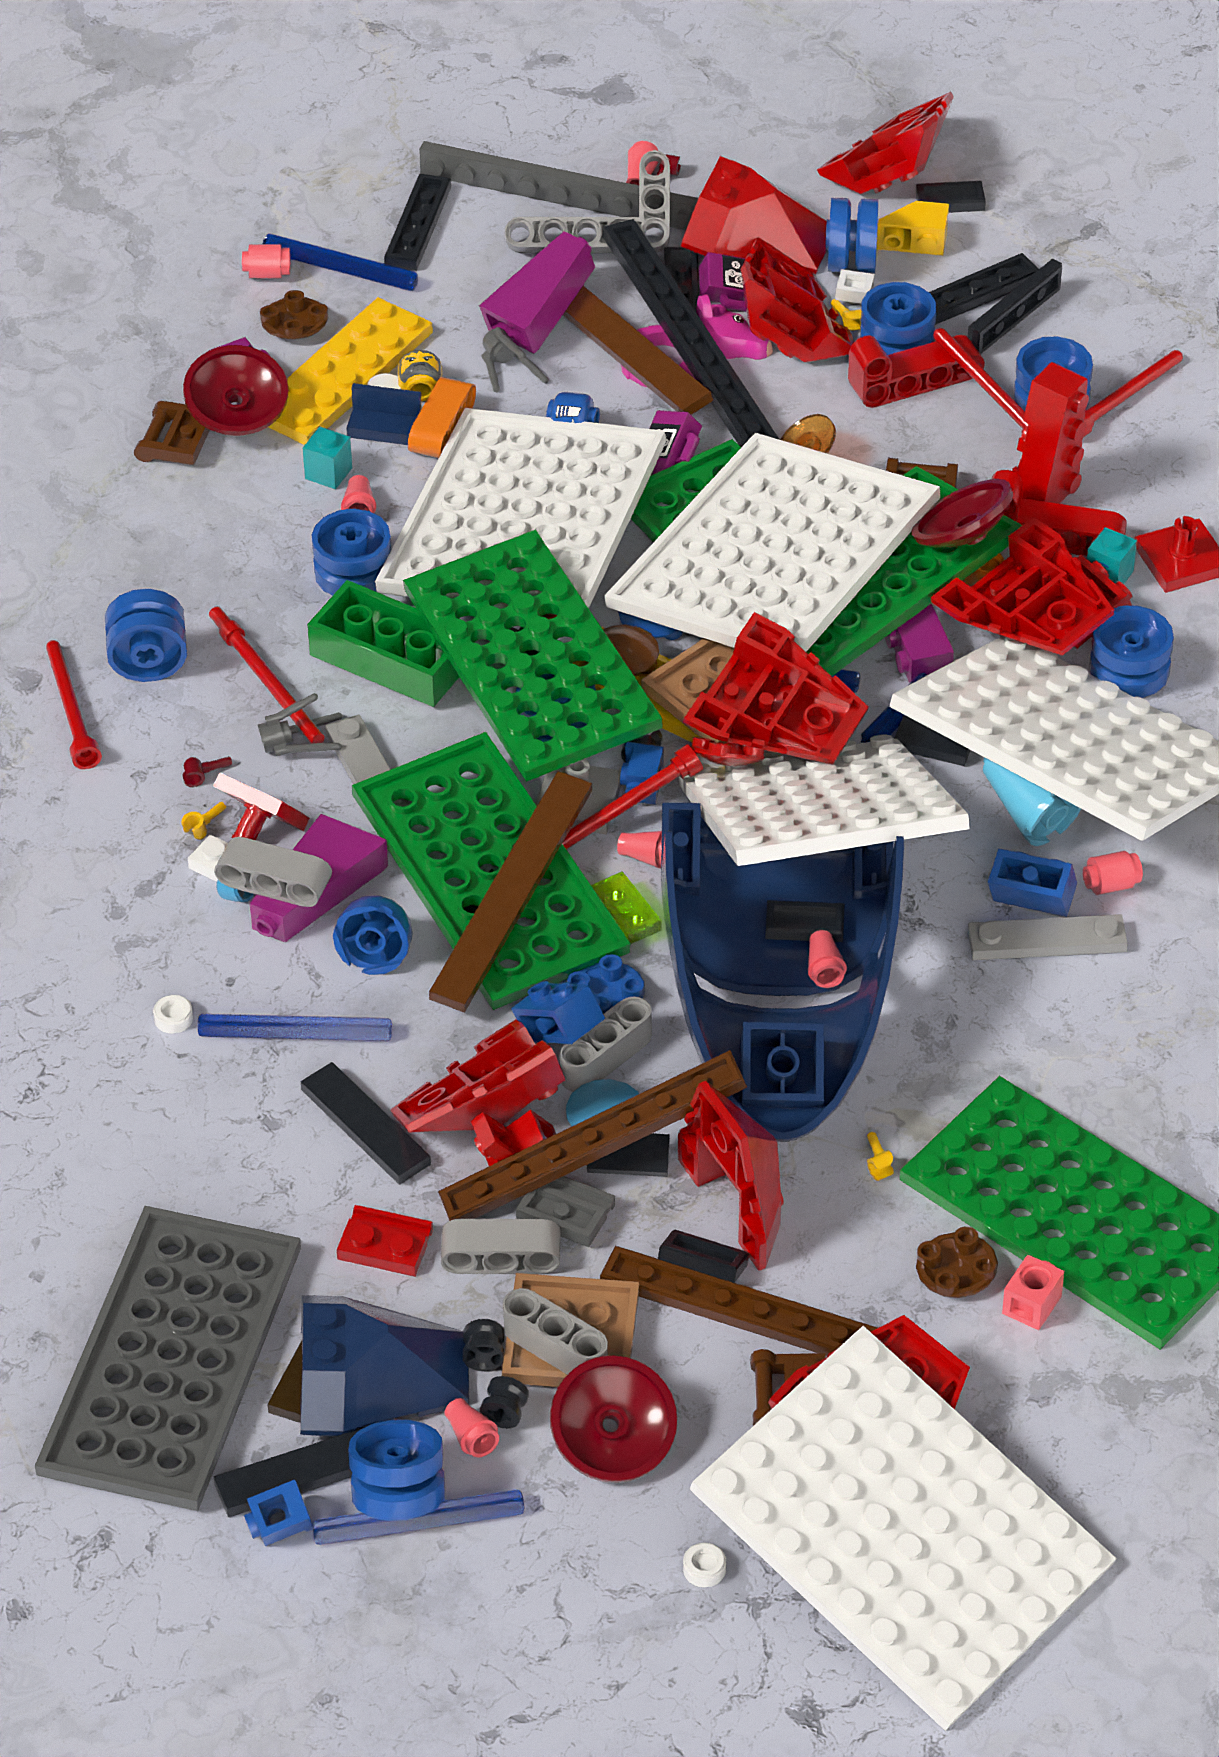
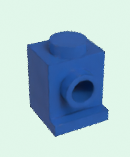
M627 742L625 747L626 763L623 762L620 785H626L625 793L662 770L664 768V747ZM659 790L639 803L656 805Z
M295 1480L247 1499L251 1512L244 1515L252 1538L255 1539L261 1536L265 1546L306 1530L307 1532L314 1529ZM275 1513L286 1515L285 1520L275 1524L270 1522L271 1517Z

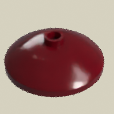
M227 345L207 351L191 364L184 378L183 396L190 414L204 427L224 435H249L269 427L281 416L288 400V382L281 366L268 354L248 346ZM237 402V403H240V404H238V405H233V404H231V403Z
M989 479L963 487L937 501L912 527V535L917 543L928 547H958L965 544H976L986 537V533L992 530L1003 517L1011 504L1013 489L1010 483L1003 479Z
M602 1356L578 1365L562 1380L551 1404L550 1429L558 1451L575 1470L591 1479L602 1482H627L648 1474L665 1458L676 1435L677 1409L668 1386L650 1367L628 1357ZM606 1419L614 1420L617 1424V1430L614 1432L606 1431L603 1427V1421Z

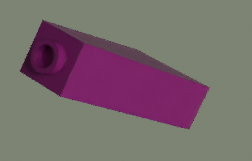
M565 231L556 237L479 305L488 330L500 327L508 333L516 345L533 354L536 353L595 269L591 255L592 249L589 243L582 237H575Z
M320 814L292 849L322 858L330 865L332 876L320 899L312 907H303L256 895L250 902L252 929L258 931L263 936L287 942L388 867L387 840Z

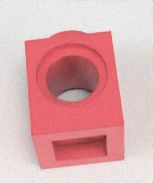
M1027 1254L1004 1288L1002 1314L1040 1330L1062 1297L1064 1271L1048 1261H1041Z

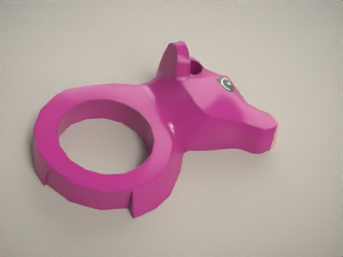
M707 294L698 296L696 313L726 359L751 358L760 360L772 354L771 340L767 338L766 341H763L755 336L750 330V325L741 314L730 312L721 304L711 305ZM660 325L637 329L655 346L665 345L674 347ZM681 362L679 366L694 378L685 362ZM621 365L622 373L627 379L647 387Z

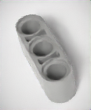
M235 837L229 841L215 866L214 873L216 878L228 887L303 907H312L317 904L332 876V869L326 861L314 855L244 837Z
M628 997L621 1000L603 1014L605 1017L603 1021L573 1044H565L561 1048L560 1067L565 1077L562 1085L567 1090L574 1092L583 1084L604 1079L650 1042L652 1036V1010L646 1000L640 997Z
M454 1219L447 1222L442 1229L441 1265L446 1271L455 1274H549L559 1268L561 1230L555 1222L545 1219Z
M524 1288L515 1289L509 1292L503 1299L504 1332L506 1337L565 1374L570 1373L575 1367L590 1359L608 1356V1341L601 1331L534 1291Z

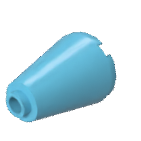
M984 757L983 773L1023 837L1031 845L1041 846L1050 842L1046 836L1055 830L1059 834L1063 833L1081 811V808Z

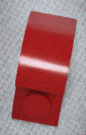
M531 1109L507 1127H504L485 1112L480 1113L471 1120L477 1135L474 1138L475 1145L481 1154L485 1156L489 1166L556 1134L553 1125Z

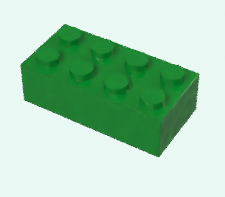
M349 580L343 583L307 624L310 656L429 706L435 707L459 678V675L415 607Z

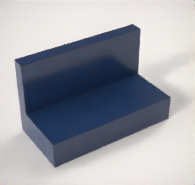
M353 383L351 387L353 409L346 427L347 436L355 439L408 445L411 427L422 409L421 392Z

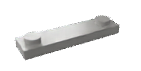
M360 714L325 725L326 736L330 743H340L342 745L341 749L335 750L353 784L390 770ZM403 798L393 802L395 805L402 807L410 805Z
M1122 914L968 923L972 960L1127 952V938Z

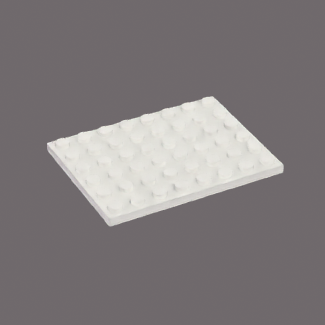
M465 408L375 581L377 592L396 596H408L404 590V579L536 529L589 608L666 443L665 431L593 422L553 421L549 417ZM517 567L512 570L519 573L525 571L526 568ZM482 580L478 583H481L483 585H489L493 581ZM532 590L527 593L535 596L540 594L541 591ZM448 593L445 596H448L449 598H455L460 594ZM498 603L493 606L501 609L507 607L508 604Z
M755 433L606 593V607L730 647H735L738 635L752 614L756 612L787 628L795 636L794 641L807 652L909 535L912 527L940 499V486Z
M1005 636L999 637L892 695L889 707L1141 841L1219 794V741L1214 739L1209 732L1195 729L1183 723L1178 716L1164 713L1150 706L1147 700L1133 697L1119 690V687L1112 682L1100 681L1098 678L1088 674L1085 668L1071 665L1059 659L1057 654Z
M891 735L874 736L870 738L871 742L860 744L849 740L834 764L769 752L764 754V760L754 764L710 767L709 764L702 763L704 770L690 778L688 775L683 779L680 776L678 777L679 787L690 802L701 803V817L737 866L895 841L896 836H904V839L970 829L968 813L903 744Z
M864 1326L855 1332L700 1474L690 1486V1490L945 1731L1117 1559Z

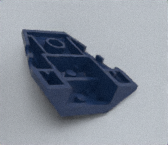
M302 1295L300 1435L338 1436L354 1431L358 1427L394 1420V1418L417 1413L418 1417L445 1411L447 1405L458 1398L464 1399L469 1404V1367L463 1361V1348L465 1346L463 1331L344 1296Z

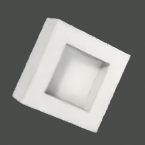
M841 269L835 300L846 301L851 304H862V299L866 293L873 289L875 274Z
M209 835L188 857L189 869L217 882L218 879L215 876L214 869L228 843Z

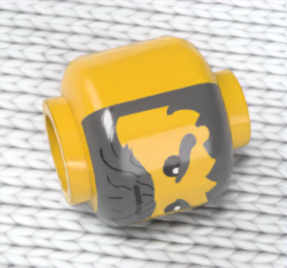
M427 350L411 351L405 354L399 361L398 385L402 390L421 392V401H426L438 379L443 377L442 364L440 359L432 352Z

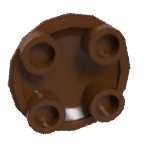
M299 290L288 291L285 293L284 298L260 309V320L263 329L270 335L283 339H299L316 334L326 326L329 318L328 308L325 304L304 297V293Z
M626 624L613 625L603 629L634 676L650 674L656 670L659 646L651 633L640 627Z
M964 1226L958 1228L955 1232L939 1235L931 1241L922 1242L917 1248L916 1270L920 1281L930 1291L943 1297L962 1298L975 1295L987 1288L996 1276L998 1260L995 1251L984 1239L979 1237L978 1232L972 1227Z

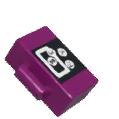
M708 252L699 266L700 296L707 294L710 301L721 303L728 310L746 312L741 267L745 259Z
M656 411L649 429L665 431L666 443L651 476L682 461L689 462L694 456L700 441L698 436L702 425L688 412Z

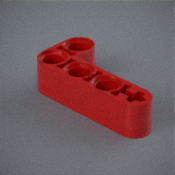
M868 335L858 338L853 342L849 350V383L863 404L870 408L973 379L937 341L887 355L877 339ZM965 335L953 336L957 343L984 369L985 361L971 340Z
M999 470L992 476V479L1008 481L1013 489L1011 504L1004 515L1021 525H1024L1033 517L1037 518L1061 535L1070 554L1087 556L1088 548L1105 527L1123 535L1126 533L1127 521L1124 516L1117 512L1022 498L1023 480L1019 474L1011 470Z

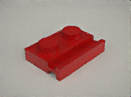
M354 1205L353 1215L351 1219L349 1218L336 1249L337 1260L416 1277L428 1246L427 1241L433 1233V1222Z

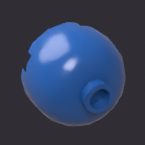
M380 895L363 896L352 901L339 916L333 932L335 950L347 965L350 966L353 963L357 967L365 968L361 971L362 973L368 975L386 974L397 969L409 952L413 935L411 920L404 909L394 900Z

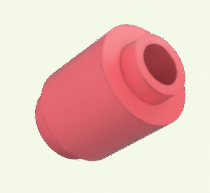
M249 244L248 251H242V271L249 272V278H282V275H290V248H282L281 244Z
M1126 851L1090 857L1087 865L1083 868L1082 874L1085 886L1088 889H1092L1094 894L1101 895L1133 888L1136 883L1142 881L1143 870L1141 861L1136 853L1129 854Z

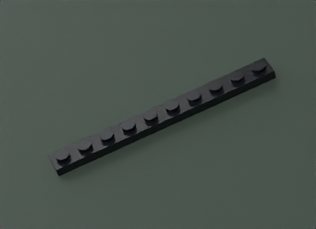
M630 219L603 226L602 237L694 378L711 392L713 398L711 404L737 444L742 448L755 433L779 439L636 221Z

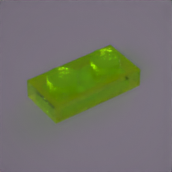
M623 871L591 885L631 944L662 931V920Z

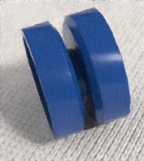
M831 198L830 219H827L826 225L828 272H841V269L847 270L849 268V252H856L855 268L857 272L875 274L879 199H861L858 203L857 220H851L850 200L848 198Z
M890 282L871 289L862 299L860 337L868 335L875 337L887 355L934 342L936 302L932 295L922 287L907 282Z
M1054 336L1032 340L1020 349L1016 358L1014 399L1024 411L1032 380L1051 362L1088 379V407L1091 395L1090 382L1092 379L1093 361L1091 354L1083 345L1072 339Z
M360 509L338 510L323 517L315 525L311 535L316 583L324 592L332 596L346 580L377 592L375 581L391 552V536L387 523L380 516Z
M137 589L119 595L109 604L104 615L108 663L116 673L126 679L139 682L159 681L172 676L183 666L187 658L184 608L176 598L164 591Z
M1119 606L1114 608V615L1092 632V650L1089 662L1090 675L1098 678L1100 681H1109L1116 684L1119 690L1133 697L1143 698L1157 693L1166 685L1170 675V656L1174 641L1172 626L1164 616L1149 608L1141 606Z
M387 1420L371 1424L359 1430L350 1439L348 1452L349 1466L352 1471V1502L361 1513L371 1518L385 1521L409 1520L422 1517L434 1511L444 1501L443 1441L436 1429L425 1423L412 1420Z

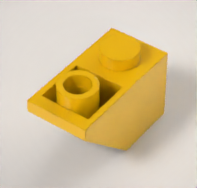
M914 201L878 220L877 250L943 256L948 230L949 204Z

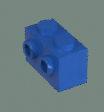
M998 848L988 879V886L995 902L1067 917L1076 890L1077 879L1073 864Z
M548 981L540 982L528 990L526 998L511 1008L516 1019L526 1027L534 1042L543 1040L545 1043L573 1044L605 1019L599 1007L600 1001L596 993L588 985L570 984V982L553 984Z

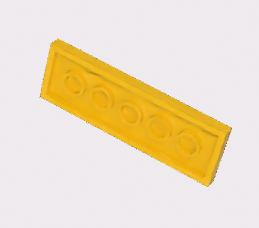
M377 297L287 378L288 400L281 416L268 428L305 445L319 426L328 429L353 406L351 390L353 383L367 385L373 376L389 373L399 364L400 359L405 354L413 351L433 333L432 322Z

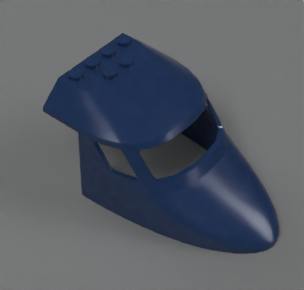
M662 802L661 890L663 912L676 987L692 1042L701 1063L730 1050L747 1088L727 1098L772 1134L777 1142H790L800 1139L815 1131L841 1105L862 1070L873 1043L889 982L899 921L903 881L904 836H896L894 848L893 841L737 866L701 817V803ZM767 900L845 903L843 942H835L847 966L844 979L840 984L831 988H822L811 980L808 975L809 941L765 939ZM884 939L883 948L878 959V952ZM694 973L717 988L742 994L767 996H808L835 991L862 976V980L857 992L831 1004L803 1008H761L727 1002L702 989L698 985Z

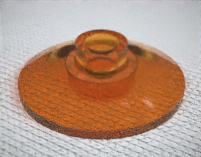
M813 414L795 422L786 430L780 440L828 454L835 441L836 428L832 420L827 416Z

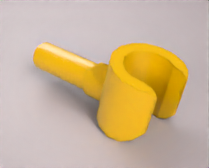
M833 299L831 305L840 313L843 327H848L850 331L861 330V309L849 311L839 300Z
M219 802L202 815L199 812L185 814L181 821L184 832L187 833L192 829L195 839L201 840L207 835L206 825L226 809V805L223 802Z
M869 1132L867 1139L874 1156L867 1160V1166L873 1179L879 1181L894 1174V1169L891 1166L893 1155L888 1150L884 1151L875 1132Z

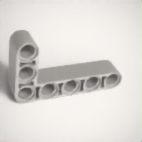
M657 150L649 151L641 158L639 165V217H516L511 219L505 226L504 233L507 245L515 252L539 253L551 243L544 237L548 229L555 227L562 232L565 231L578 237L580 230L588 227L597 233L596 238L588 242L592 249L591 253H613L602 237L603 226L634 219L644 235L650 228L662 230L664 233L662 240L656 243L650 242L656 253L663 251L664 247H667L670 239L669 159L664 153ZM653 161L660 162L664 166L663 172L657 176L648 174L645 170L648 163ZM654 194L659 195L663 198L664 204L658 209H651L645 204L647 197ZM522 227L529 231V237L524 242H515L511 238V233L516 228Z

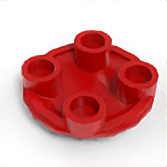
M693 737L691 747L698 756L712 763L727 766H743L765 759V750L730 742H726V744L717 743L713 739Z

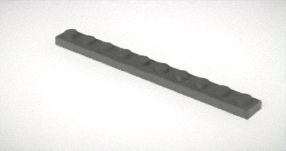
M423 141L419 148L420 174L451 178L453 182L619 217H639V185ZM670 192V227L681 230L687 229L698 198ZM654 194L647 197L645 204L651 209H658L664 204V200L661 196Z

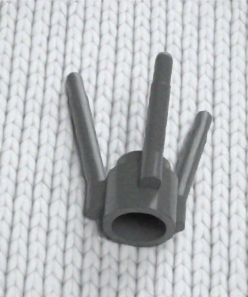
M496 327L485 334L482 344L486 351L481 357L486 363L494 392L497 393L500 390L494 362L507 363L514 356L543 383L549 382V379L526 357V354L513 342L504 329Z
M313 693L276 714L265 716L266 722L258 724L266 753L275 751L276 756L287 753L341 749L342 745L340 743L286 744L293 742L292 734L301 732L296 724L289 726L287 720L280 721L318 699L317 694ZM338 712L312 719V721L318 727L342 719V714Z

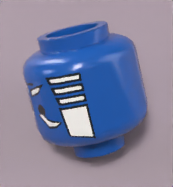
M561 392L555 399L549 401L546 417L558 422L599 423L600 409L594 407L593 399L588 394Z

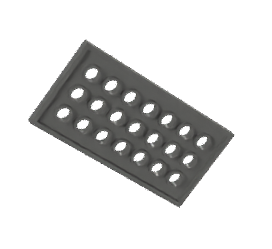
M144 1206L35 1463L36 1476L198 1511L301 1250L300 1238ZM170 1245H176L181 1248L179 1252L172 1255L161 1252L162 1249ZM209 1253L220 1256L217 1261L212 1263H205L200 1260L201 1257ZM246 1262H256L259 1264V1267L252 1271H244L239 1268V1266ZM156 1277L168 1279V1282L162 1286H151L148 1284V1281ZM195 1285H202L208 1288L204 1293L198 1295L187 1292L188 1289ZM235 1293L247 1296L244 1301L239 1303H231L226 1300L227 1297ZM142 1309L155 1311L151 1317L145 1319L134 1316L135 1313ZM182 1317H189L195 1320L186 1327H179L173 1324ZM223 1325L234 1328L228 1335H217L213 1332ZM129 1341H137L142 1344L134 1351H125L120 1348ZM170 1349L181 1352L179 1357L171 1360L160 1357L162 1353ZM208 1358H216L221 1361L214 1368H204L200 1365L201 1362ZM115 1374L128 1376V1379L120 1384H112L107 1381L108 1378ZM156 1382L168 1385L164 1391L158 1393L147 1390L148 1386ZM194 1391H203L208 1394L201 1401H191L186 1398ZM101 1407H110L115 1410L107 1417H97L93 1414L94 1411ZM143 1415H148L155 1419L146 1426H138L133 1423L135 1419ZM181 1424H189L195 1427L191 1433L186 1435H179L173 1432ZM88 1440H95L101 1443L97 1449L92 1451H84L79 1448L81 1444ZM128 1449H136L141 1452L137 1458L132 1460H125L119 1457L122 1452ZM167 1458H177L182 1461L177 1467L172 1469H166L159 1465Z

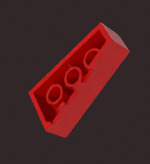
M1053 362L1031 382L1023 419L1028 425L1019 438L1017 450L1022 452V457L1018 467L1015 466L1012 468V471L1019 474L1023 480L1022 498L1060 504L1069 494H1074L1081 484L1080 463L1084 455L1082 440L1086 430L1084 417L1089 396L1087 395V378Z

